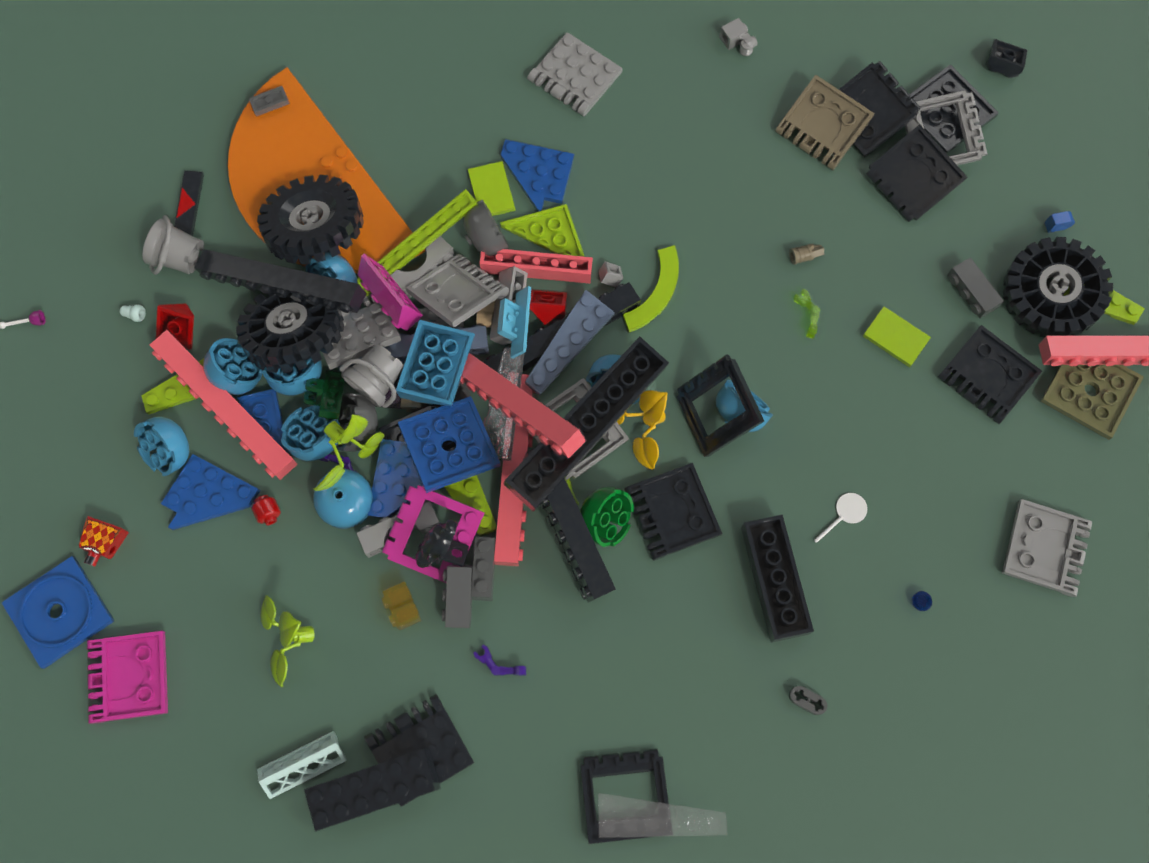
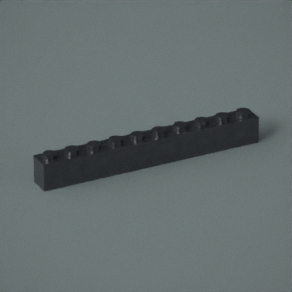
M203 249L194 267L200 273L199 276L205 280L214 279L222 284L226 282L235 287L243 286L251 291L256 289L268 295L273 293L281 298L290 297L298 302L303 300L315 306L320 304L328 309L337 308L344 313H358L366 296V292L357 283Z
M630 282L625 285H618L614 291L606 292L598 299L614 312V316L606 325L623 317L624 313L636 309L641 304V299ZM571 312L563 319L554 320L550 326L538 329L534 335L527 336V349L525 353L513 359L510 357L511 345H509L501 353L487 357L483 363L508 380L511 379V373L520 374L536 365Z

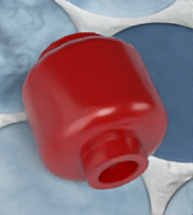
M268 495L256 498L251 507L256 521L267 526L276 523L277 518L281 514L276 499Z

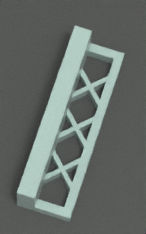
M332 731L257 769L258 782L269 799L347 761L338 744L335 732ZM334 751L339 755V757L333 760L326 759L327 755ZM312 762L319 763L317 768L307 769L308 764ZM292 772L300 773L299 777L295 779L288 778V775ZM274 781L281 783L279 787L272 791L268 784Z

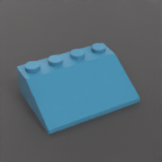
M419 320L396 388L399 397L420 403L452 406L475 334Z

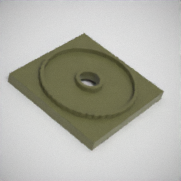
M1060 365L1040 402L1110 440L1113 438L1144 376L1124 365ZM1085 385L1093 386L1096 390V395H1088L1085 392Z

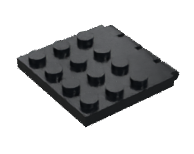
M881 61L875 65L872 62L838 89L875 113L853 143L864 157L916 118V112L921 109L913 98L907 102L911 96L902 85L896 88L899 82L891 73L885 75L888 69Z
M920 124L869 166L870 171L866 173L874 184L878 180L881 181L877 187L886 197L889 194L893 195L888 200L897 210L902 207L905 208L901 214L908 222L912 219L917 221L968 178Z

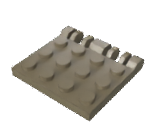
M815 75L777 126L775 132L782 135L788 128L784 134V138L788 139L796 128L800 132L794 138L793 144L797 145L805 134L806 137L801 142L799 148L810 154L817 143L820 144L812 157L816 159L822 150L826 148L829 152L824 156L821 163L826 165L834 154V157L827 166L834 171L875 113Z

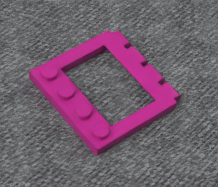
M418 485L417 488L409 486L404 499L410 501L411 504L402 503L397 518L402 519L403 522L394 521L389 536L395 538V541L387 539L382 552L387 554V559L447 583V581H443V572L452 563L443 560L440 568L432 565L421 568L417 566L415 558L403 554L425 499L462 514L453 540L468 545L469 549L485 512L435 491L426 493L423 486ZM458 549L451 551L455 557L462 556V552Z

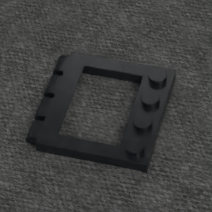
M728 354L677 389L679 393L677 396L678 401L704 457L711 456L765 422L736 360L731 359ZM730 377L745 411L707 435L693 401Z
M658 749L644 750V759H640L639 751L623 753V761L619 760V753L602 755L603 763L600 764L598 756L584 757V765L580 767L588 844L673 835L663 757L658 756ZM654 771L659 814L597 821L592 778Z

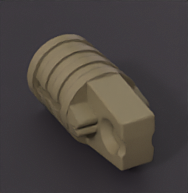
M807 244L789 250L790 260L793 265L811 261L815 257L824 255V247L820 244Z

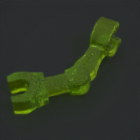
M802 289L801 294L804 297L801 298L798 294H795L794 301L809 309L811 322L807 337L814 339L817 334V321L821 310L811 302L812 298L806 289Z

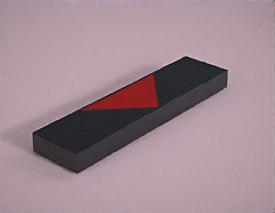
M184 171L174 227L193 236L204 174L198 171Z

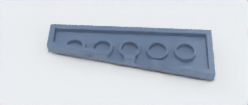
M585 290L526 379L525 384L540 396L614 316V312Z

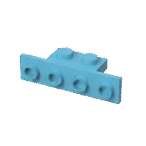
M530 286L516 293L515 303L506 298L500 301L497 333L512 341L510 357L513 359L525 353L527 349L531 300Z

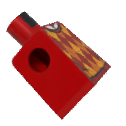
M87 516L79 543V548L88 552L84 563L95 567L100 556L112 559L129 532L123 528Z

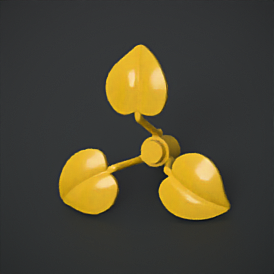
M654 390L644 391L640 396L639 405L643 413L625 412L617 421L620 425L624 422L625 416H643L644 423L650 426L642 434V438H635L633 442V452L636 459L649 469H655L659 448L653 438L646 436L653 429H656L657 424L665 421L664 411L668 394L667 392Z

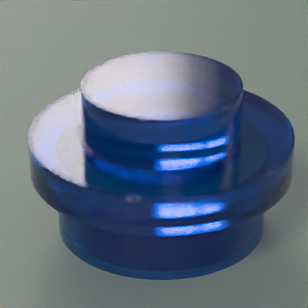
M919 591L913 595L912 605L918 611H927L932 606V598L927 592Z

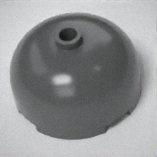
M483 199L478 201V204L470 209L463 218L464 228L467 233L464 236L469 245L473 244L480 253L481 251L485 252L486 256H495L502 249H510Z
M344 393L342 395L339 422L341 420L350 421L352 414L364 417L368 421V425L359 436L353 439L365 445L368 439L376 433L378 427L375 406L365 396ZM346 423V424H340V426H341L344 430H345V429L347 428V426L349 425V424H347V423ZM352 442L337 444L336 446L340 451L357 452L362 450Z

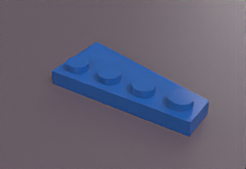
M270 389L237 397L242 407L289 454V451L281 442L283 420L277 392Z

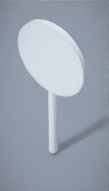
M855 493L842 495L836 504L839 518L815 538L814 542L817 543L841 520L851 524L862 521L867 514L865 500Z

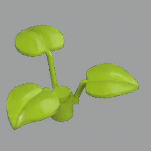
M352 414L350 423L345 430L336 421L329 423L325 427L324 433L331 439L329 443L332 445L339 465L334 467L323 481L313 489L321 491L334 486L345 472L343 469L344 463L335 443L340 445L351 441L362 449L358 456L366 458L377 449L384 438V434L382 432L374 434L363 445L353 438L359 436L367 427L368 421L364 417Z
M265 595L261 607V623L266 630L271 629L272 625L279 627L280 641L284 647L280 651L274 650L271 657V672L276 683L280 687H284L283 682L285 681L288 669L287 659L284 655L285 651L299 647L301 643L313 642L314 629L312 626L300 627L301 622L287 611L282 612L279 623L276 622L274 602L268 595Z

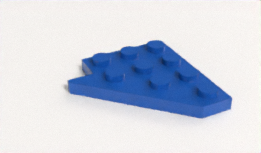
M192 454L161 504L177 513L168 528L175 530L250 508L260 490Z

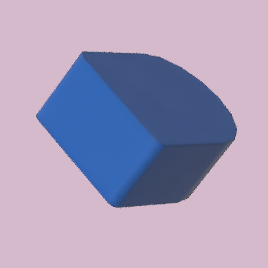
M1065 211L1050 215L1044 224L1048 233L1067 229L1073 226L1075 221L1071 211Z

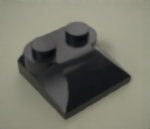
M994 39L986 66L991 72H999L1009 78L1018 77L1025 68L1028 50Z

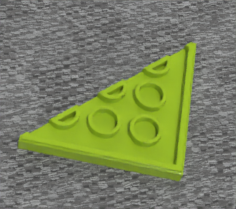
M567 204L500 222L501 228L555 254L585 257Z

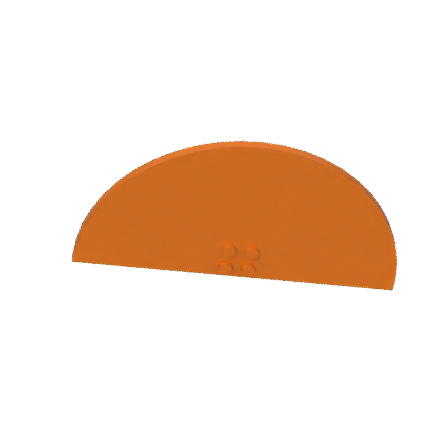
M286 67L266 82L254 96L283 86L290 104L256 117L249 101L236 123L228 156L229 182L233 197L248 226L265 243L259 230L257 219L258 215H261L259 210L262 204H267L265 199L270 194L278 196L277 188L284 185L290 189L291 185L289 182L297 178L300 184H304V177L311 175L314 176L315 181H317L319 175H328L330 180L333 176L340 178L342 183L346 181L357 194L364 215L363 228H359L361 233L358 238H351L353 244L350 247L344 249L338 246L340 250L339 255L345 258L354 269L355 274H358L363 254L378 262L413 232L288 67ZM425 249L422 252H420L417 256L424 253ZM298 258V260L296 261V263L299 264V265H302V266H305V267H306V265H307V264H301L300 261H299V258Z

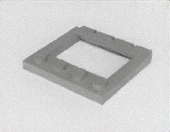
M966 90L916 101L921 109L916 112L917 117L905 125L907 134L919 124L924 128L920 114L921 111L956 104L967 153L950 156V158L958 166L980 161L982 156L988 154L985 142L978 143L984 137L981 125L974 126V124L980 121L977 108L970 109V107L976 105L973 93L966 94Z
M582 378L545 404V406L554 412L572 398L578 403L591 387ZM617 422L603 436L607 443L576 465L565 477L566 480L570 477L576 479L629 440V437ZM537 436L535 439L538 443H540L541 441L538 439Z

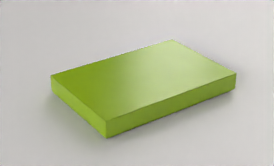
M503 161L468 169L476 202L483 199L492 216L515 211Z
M886 307L882 308L863 335L864 338L909 368L931 338Z

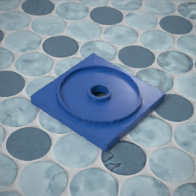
M471 396L453 402L452 406L444 405L398 422L399 429L426 493L497 468L501 464ZM451 440L456 444V448L453 451H445L442 448L443 442Z
M73 556L2 602L8 615L42 669H45L114 622L98 593ZM56 604H60L62 606V614L57 618H52L50 615L51 608Z

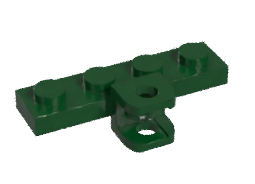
M326 370L325 380L316 378L306 380L305 389L308 391L304 394L303 402L320 406L319 417L339 420L344 379L341 376V372Z

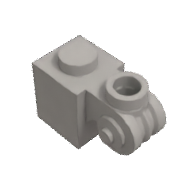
M737 18L721 27L719 38L728 50L740 45L741 55L749 56L752 54L753 48L757 46V40L754 36L749 35L745 23H742Z

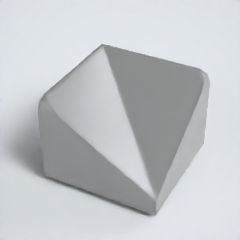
M604 262L599 269L601 283L617 287L621 283L623 275L620 266Z

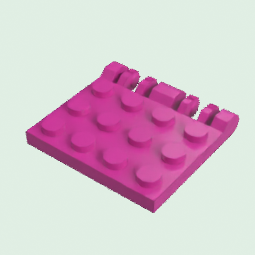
M165 631L87 641V650L102 649L100 651L88 652V658L102 657V663L88 665V670L90 671L102 670L101 673L88 674V690L102 689V692L89 693L88 699L103 698L102 705H91L88 707L89 712L103 711V713L88 715V724L168 713Z

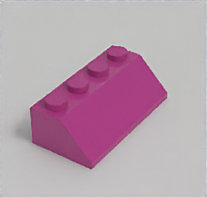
M363 254L358 271V276L362 280L361 285L367 291H371L372 294L370 296L372 299L382 305L381 310L387 316L390 315L392 318L391 323L397 329L401 327L408 331L423 315L381 264Z

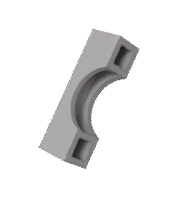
M441 236L425 248L427 257L419 269L412 272L396 270L391 275L409 299L412 296L407 292L406 287L455 256L453 247Z
M424 501L413 527L422 534L427 533L435 525H439L438 518L430 501ZM397 516L392 518L385 517L374 526L367 525L360 529L361 531L357 535L368 558L382 552L394 521L402 523V519L397 518Z

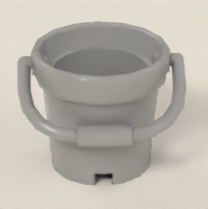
M164 215L162 219L157 220L150 228L144 242L142 259L145 264H149V269L154 275H157L163 266L190 274L196 270L194 267L200 257L199 250L203 251L204 242L174 227L169 218Z
M375 344L361 359L346 361L340 367V371L342 372V378L360 395L367 397L377 407L387 408L396 398V389L393 384L402 373L404 365L398 358L395 359L386 348L380 344ZM391 390V397L386 401V394Z

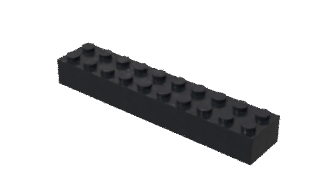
M639 336L563 418L578 428L586 440L570 458H567L563 454H556L551 445L548 444L546 446L540 442L507 477L503 485L534 512L665 370L669 362Z

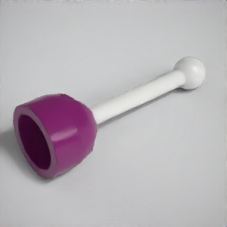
M42 310L31 312L29 318L6 323L2 321L0 322V328L4 329L6 326L30 322L36 326L44 325L46 318Z

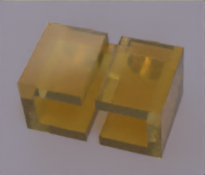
M405 581L382 591L384 597L381 599L386 609L390 608L392 615L389 616L393 627L397 626L399 630H403L422 621L416 605L412 602L414 600Z

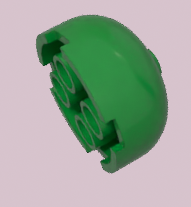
M602 487L590 493L583 502L580 512L594 543L602 547L615 546L628 533L631 524L627 523L630 520L631 512H634V504L627 492L613 487ZM609 522L614 523V524L619 525V526H623V527H622V529L620 530V532L617 533V528H616V526L610 524Z

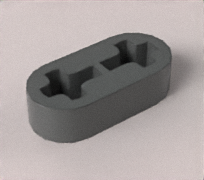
M796 686L791 689L789 699L794 705L813 715H821L827 710V702L823 697L802 686ZM802 691L801 695L807 698V700L799 699L797 701L794 692ZM819 700L822 709L815 711V706L809 702H817Z

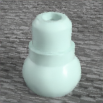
M124 305L120 308V314L134 322H141L145 318L146 311L142 305Z

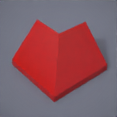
M531 290L530 310L544 325L552 319L565 318L567 292Z
M186 303L158 305L156 338L168 330L185 349L191 350L194 314Z

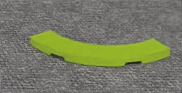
M675 245L657 251L660 262V277L651 296L636 309L623 314L629 333L649 324L650 321L661 314L670 302L679 274V261Z

